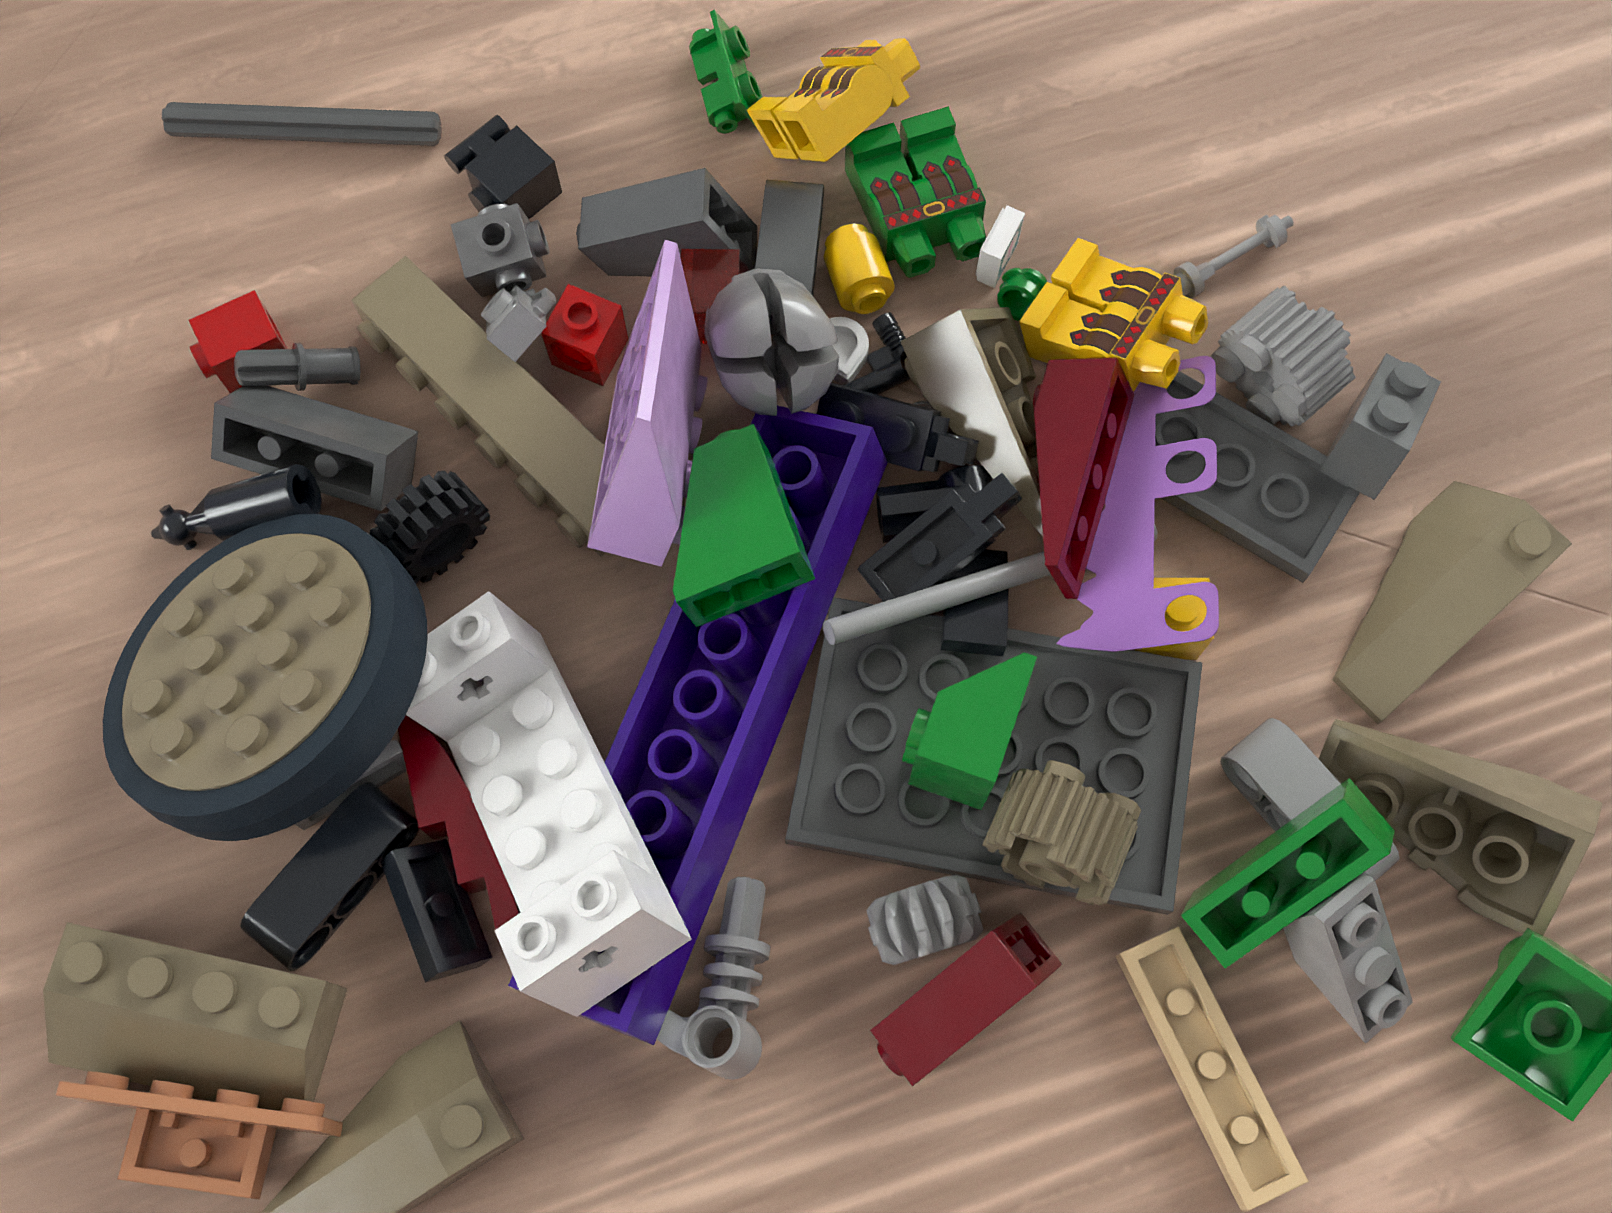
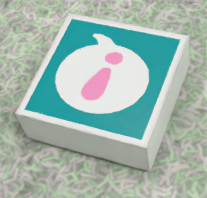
M1008 205L1005 209L1002 208L980 249L976 270L977 281L995 288L1018 245L1025 217L1024 212Z

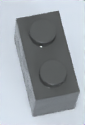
M1386 353L1354 401L1319 471L1375 500L1409 453L1441 381L1426 374L1419 366L1409 362H1402Z

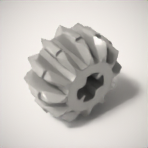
M952 875L877 898L867 909L870 922L868 929L873 945L878 948L882 962L896 965L977 939L983 931L979 913L982 912L976 894H972L967 878Z

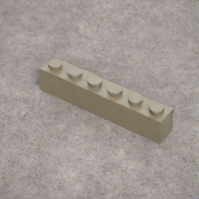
M404 256L352 299L363 321L357 326L358 331L379 354L388 349L400 360L395 366L414 389L420 392L426 386L438 398L434 402L436 408L454 428L459 430L462 426L466 425L478 437L474 441L475 446L494 467L500 468L505 463L518 476L514 480L517 488L535 507L539 508L546 503L559 516L555 520L557 527L576 547L580 548L585 543L588 544L605 445L517 361L514 362L487 340L486 332L408 257ZM593 549L600 557L606 553Z

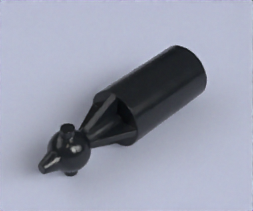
M299 464L213 488L191 513L181 509L174 510L170 504L165 505L159 510L163 517L159 525L151 531V536L154 539L165 540L172 545H183L186 550H191L197 546V542L194 539L197 532L216 535L224 541L257 524L297 514H319L322 505L320 488L309 469Z

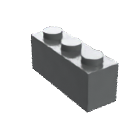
M242 386L214 403L211 459L259 474H265L296 464L303 465L314 475L321 493L381 511L392 498L396 499L403 493L402 490L412 484L418 431L271 386Z

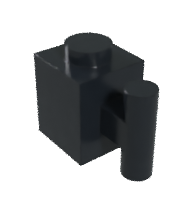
M499 115L492 117L444 155L448 165L457 174L466 169L472 191L468 193V196L478 212L485 207L495 204H507L510 206L518 203L527 218L530 219L562 193L555 161L517 125L510 130L506 122Z

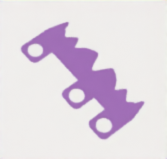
M1199 356L1180 360L1181 363L1178 371L1194 368L1200 370L1205 376L1203 388L1190 398H1173L1167 393L1166 388L1140 382L1133 392L1134 399L1104 503L1106 507L1101 513L1086 569L1095 573L1096 577L1082 583L1077 599L1093 610V615L1081 625L1080 630L1064 635L1056 644L1069 648L1117 652L1204 641L1214 636L1219 627V596L1214 584L1210 582H1197L1154 589L1155 499L1204 491L1210 488L1217 479V446L1215 442L1209 438H1199L1155 446L1156 414L1202 406L1209 403L1216 394V363L1213 358ZM1183 451H1196L1202 454L1205 458L1206 466L1203 473L1194 481L1180 484L1171 481L1167 477L1166 466L1176 454ZM1185 595L1201 598L1206 604L1207 613L1205 619L1198 627L1181 632L1171 629L1166 624L1165 611L1173 600Z

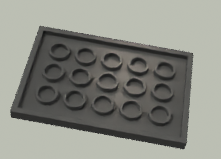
M834 597L830 605L828 619L875 604ZM931 614L835 645H830L824 635L785 838L786 844L1076 898L1079 888L1073 889L1070 886H1056L1046 882L1044 888L1041 889L1027 885L1025 881L1014 878V875L1002 871L1003 868L1000 866L1005 855L1000 854L999 850H996L994 853L989 852L988 848L982 845L1013 772L1016 773L1019 769H1029L1033 771L1039 770L1043 773L1047 761L1054 760L1069 764L1080 770L1085 775L1082 786L1092 787L1097 793L1110 792L1125 796L1136 802L1141 809L1137 820V831L1107 904L1169 915L1174 911L1202 662L1134 650L1109 652L1063 647L1056 644L1061 637L1010 628L1007 631V647L1003 657L940 650L943 616ZM1024 652L1036 656L1037 659L996 782L982 810L909 785L908 782L913 765L902 762V758L918 708L931 712L939 691Z

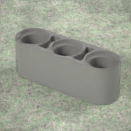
M1269 718L1222 756L1220 761L1229 780L1275 832L1341 784L1287 725L1274 718ZM1392 843L1389 855L1365 871L1375 881L1400 859L1399 852L1394 843Z

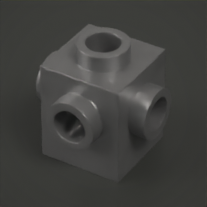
M518 203L510 206L507 204L491 205L482 209L478 216L451 224L464 277L481 297L498 293L503 288L510 293L516 285L524 291L532 285V281L547 277L541 257L550 253L545 233L539 220L530 222Z

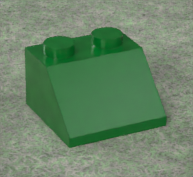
M1025 652L939 691L931 712L918 708L902 758V762L913 765L908 784L982 810L996 782L1037 657Z

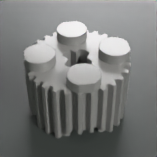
M1282 286L1280 289L1276 288L1226 330L1218 341L1221 346L1210 357L1216 363V373L1228 382H1235L1237 384L1236 388L1244 393V396L1248 399L1246 402L1248 411L1272 425L1280 420L1282 425L1288 423L1290 426L1295 424L1299 426L1354 380L1356 376L1353 373V367L1349 366L1351 365L1350 360L1345 358L1348 354L1345 348L1350 344L1349 337L1351 334L1342 328L1343 322L1334 318L1335 313L1332 310L1328 311L1323 307H1320L1317 311L1314 309L1308 310L1306 303L1301 302L1299 304L1295 298L1296 293L1289 291L1286 286Z

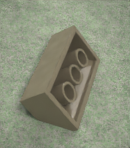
M67 922L43 989L49 1063L87 1072L92 1071L128 1077L130 1082L151 1086L152 1080L190 1085L195 1087L193 1096L215 1101L218 1089L251 1093L260 1096L257 1108L281 1111L284 1098L314 1102L347 988L320 979Z

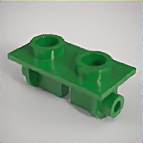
M714 9L710 11L714 28L711 30L703 28L695 31L689 44V50L698 81L702 85L718 78V81L702 88L701 93L710 125L716 127L719 133L726 134L736 130L738 122L745 118H748L754 124L747 109L763 96L756 79L746 68L744 59L750 57V50L744 35L736 25L730 28Z

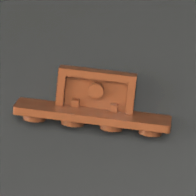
M92 1071L87 1072L84 1084L59 1081L56 1096L78 1101L136 1109L118 1180L258 1200L261 1197L277 1129L340 1137L343 1127L342 1122L323 1117L325 1104L284 1098L281 1111L257 1108L259 1095L218 1089L215 1102L192 1099L194 1086L152 1080L150 1092L144 1093L127 1090L130 1081L128 1077Z

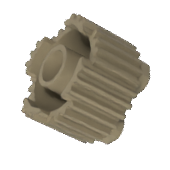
M1047 761L1043 773L1039 770L1033 771L1029 769H1019L1016 773L1013 772L982 845L988 848L989 852L994 853L996 850H999L1000 854L1005 855L1000 865L1003 868L1002 871L1014 875V878L1025 881L1027 885L1043 889L1047 882L1056 886H1070L1073 889L1079 888L1076 900L1089 905H1094V903L1097 905L1107 904L1138 828L1137 820L1141 813L1138 804L1116 793H1097L1092 787L1082 786L1085 775L1077 768L1058 761Z

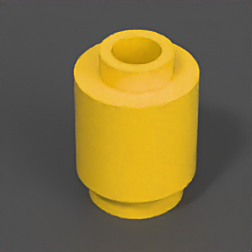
M848 224L834 230L825 240L826 250L823 258L840 306L847 311L859 314H869L879 310L892 295L895 284L877 237L869 233L868 229L861 224Z

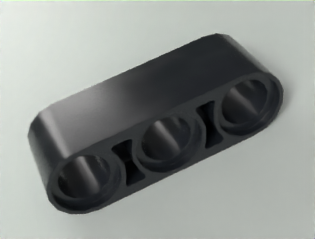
M372 782L360 785L343 800L253 902L241 920V929L289 971H295L302 967L322 948L385 875L380 860L392 850L409 847L419 831L417 819Z

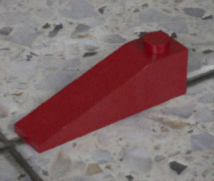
M1118 358L1049 360L1042 384L1035 388L1033 395L1045 566L1065 599H1078L1134 399L1133 390Z

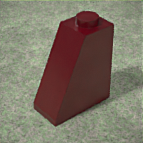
M1017 914L988 933L870 1030L878 1040L877 1050L881 1059L893 1073L898 1076H905L913 1087L1034 990L1063 964L1023 914Z

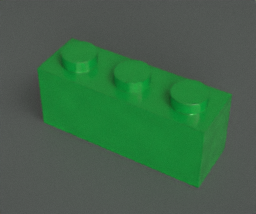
M1348 778L1194 890L1181 916L1226 969L1389 855L1395 830L1352 780Z

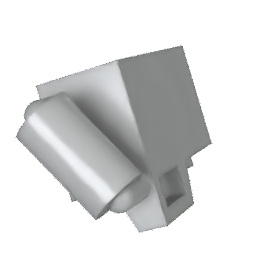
M517 285L510 293L504 288L501 289L481 313V316L486 320L487 340L516 362L547 327L545 316L556 304L555 295L547 288L535 293L534 288L523 291Z

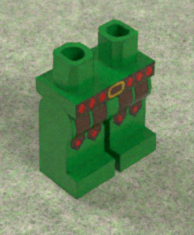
M949 106L901 120L900 135L893 122L863 131L845 146V172L871 229L880 242L886 262L896 260L908 278L928 273L935 267L936 254L933 249L934 247L949 243L956 260L964 262L979 257L980 249L986 240L983 224L986 200L981 188L977 186L975 176L967 165L956 138V123Z

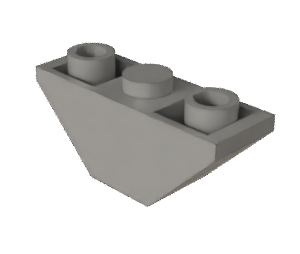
M1365 872L1283 928L1296 963L1365 1044L1383 1028L1395 1025L1403 1017L1407 1007L1413 1003L1375 879Z

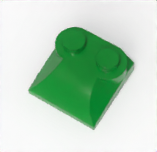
M1527 928L1522 936L1511 940L1502 949L1498 959L1497 970L1451 1035V1039L1573 1122L1612 1072V979L1554 941Z

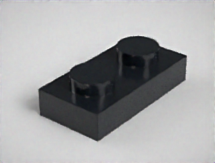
M447 839L392 850L380 860L425 983L481 967L493 958L468 892L458 885L452 853Z

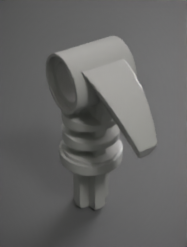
M737 877L728 882L720 934L705 937L704 951L716 957L715 963L704 966L703 975L712 980V985L700 990L698 1010L686 1018L668 1010L657 1040L689 1058L694 1064L722 1078L732 1080L749 1074L756 1067L761 1057V1037L757 1029L746 1019L748 1011L759 1007L760 999L751 995L750 992L752 987L762 984L763 975L754 971V965L769 960L771 948L767 943L758 940L766 888L763 882L749 877ZM731 1028L733 1040L729 1050L724 1055L714 1058L713 1043L715 1038L721 1031Z

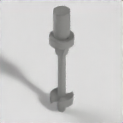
M1265 215L1256 222L1257 234L1220 256L1198 266L1185 262L1174 269V276L1181 278L1183 296L1193 298L1202 293L1205 289L1204 281L1215 274V271L1262 243L1268 248L1275 245V248H1278L1285 244L1288 238L1286 229L1293 226V219L1290 216L1280 219L1277 215H1273L1270 218L1268 215Z

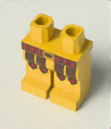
M897 38L884 47L876 40H865L857 47L831 48L820 57L824 66L808 70L801 80L799 89L790 96L762 97L749 107L747 112L774 158L797 160L800 158L801 160L827 162L880 118L889 107H898L910 96L903 82L920 69V64L909 42L905 38Z
M1077 238L1051 275L1052 284L1046 282L1019 321L1029 357L1045 363L1056 359L1118 358L1133 392L1140 382L1167 389L1178 373L1181 363L1179 350L1166 346L1167 342L1173 337L1193 345L1198 343L1208 327L1207 307L1183 296L1180 277L1165 272L1161 276L1159 273L1148 268H1132L1100 256L1098 245Z

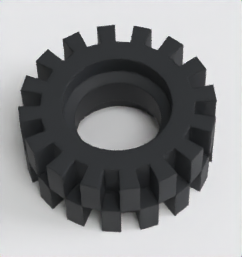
M445 470L437 471L434 478L428 474L420 478L419 486L416 488L412 484L408 485L402 490L405 495L400 500L392 498L386 505L389 509L388 513L379 514L374 521L377 527L370 529L369 535L393 553L410 574L415 584L419 580L422 583L428 582L432 579L435 572L440 576L448 571V564L452 561L456 564L464 558L462 552L465 549L472 550L478 543L475 537L485 533L487 526L484 523L490 521L488 508L452 471L448 474Z

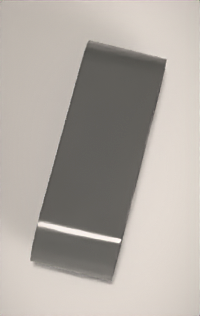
M767 179L764 190L755 269L781 270L789 277L803 283L814 297L824 184ZM768 315L771 335H779L780 331L777 332L771 323L772 315Z

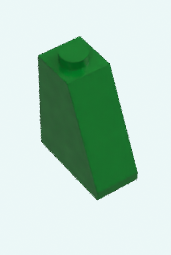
M754 424L739 430L725 431L715 437L713 441L694 448L673 594L676 603L692 623L699 627L815 579L771 454Z

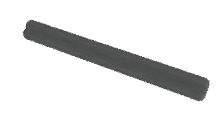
M170 102L162 109L164 131L170 136L435 146L439 143L442 134L439 114L430 111Z

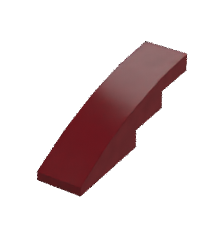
M405 715L398 727L418 827L432 839L448 836L458 885L470 894L487 890L495 928L498 929L521 912L473 803L471 793L463 780L457 763L434 734Z

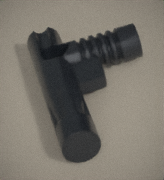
M891 312L880 315L872 323L881 341H883V345H885V347L868 354L867 363L873 372L843 386L879 395L910 380L907 370L901 366V360H905L907 357L901 341L906 339V336H904L903 331H901L898 322Z

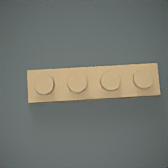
M1179 926L1115 956L1240 1210L1250 1211L1309 1182Z

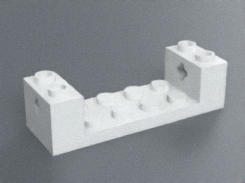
M489 591L428 633L426 658L421 679L406 715L448 742L521 913L496 929L495 933L520 992L578 1017L692 938L542 635Z

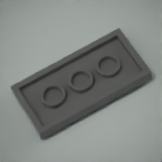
M1178 371L1166 390L1173 398L1187 399L1196 395L1204 385ZM1217 392L1214 398L1205 405L1156 414L1155 446L1199 438H1209L1217 446V479L1210 488L1199 492L1162 497L1161 499L1303 583L1313 571L1360 492L1319 471L1326 455ZM1196 451L1180 452L1168 462L1166 475L1175 483L1183 484L1194 481L1205 469V458Z

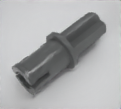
M294 343L292 349L240 350L236 352L234 359L235 377L242 386L295 385L297 391H304L306 385L345 383L358 385V381H360V357L355 346H349L348 348L304 349L301 343Z

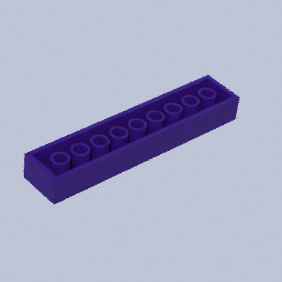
M778 405L776 416L755 413L751 424L755 425L771 454L815 579L699 627L692 623L676 603V600H674L604 763L692 939L579 1015L580 1017L651 1045H654L887 466V459L873 427L805 411L791 414L789 408ZM512 975L508 986L520 991Z

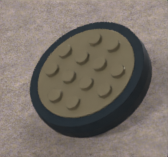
M297 514L257 524L233 535L207 551L177 576L147 610L126 643L114 669L104 705L103 744L110 771L118 785L130 798L159 821L196 837L215 841H240L266 836L286 829L327 806L359 779L378 758L403 721L415 696L426 658L428 634L425 606L414 580L386 546L358 526L344 519L329 515Z

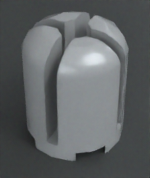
M757 268L735 275L731 278L732 282L717 294L711 308L709 309L708 307L706 311L704 335L722 386L739 405L759 415H777L776 388H779L791 414L809 408L826 394L838 372L839 355L832 346L837 343L838 338L833 323L803 283L789 277L781 270ZM768 315L773 317L771 323L777 332L780 331L779 335L772 336V340Z

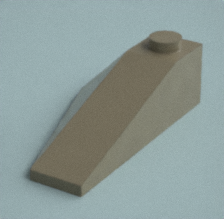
M1009 307L961 309L901 341L907 356L905 359L907 373L912 382L921 389L923 396L935 410L941 411V416L950 418L949 427L955 434L979 440L976 459L993 479L1003 473L1010 480L1022 497V500L1016 506L1043 537L1033 402L1031 401L1026 384L1036 378L1031 359Z
M1453 481L1409 523L1402 537L1401 546L1392 564L1387 568L1379 584L1381 586L1366 616L1361 620L1332 679L1377 724L1389 716L1572 545L1564 535L1525 500Z
M1335 719L1319 756L1322 764L1341 784L1348 778L1352 780L1395 830L1394 838L1410 851L1408 857L1423 870L1430 867L1458 890L1457 898L1470 909L1522 934L1527 928L1541 935L1545 934L1595 835L1602 807L1601 802L1537 775Z
M457 1021L401 1055L342 1121L341 1136H329L261 1213H406L524 1140L462 1021Z

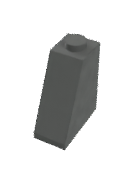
M706 168L582 197L580 223L576 230L578 249L608 276L652 277L665 240L677 243L685 277L733 278L735 275L755 269L757 225Z

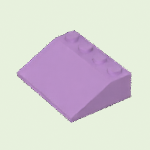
M665 240L617 372L587 546L591 549L661 567L671 544L680 545L685 506H682L683 498H687L692 461L688 460V454L694 453V448L697 446L702 428V419L693 415L694 411H699L707 387V377L699 375L702 349L678 245L669 240Z

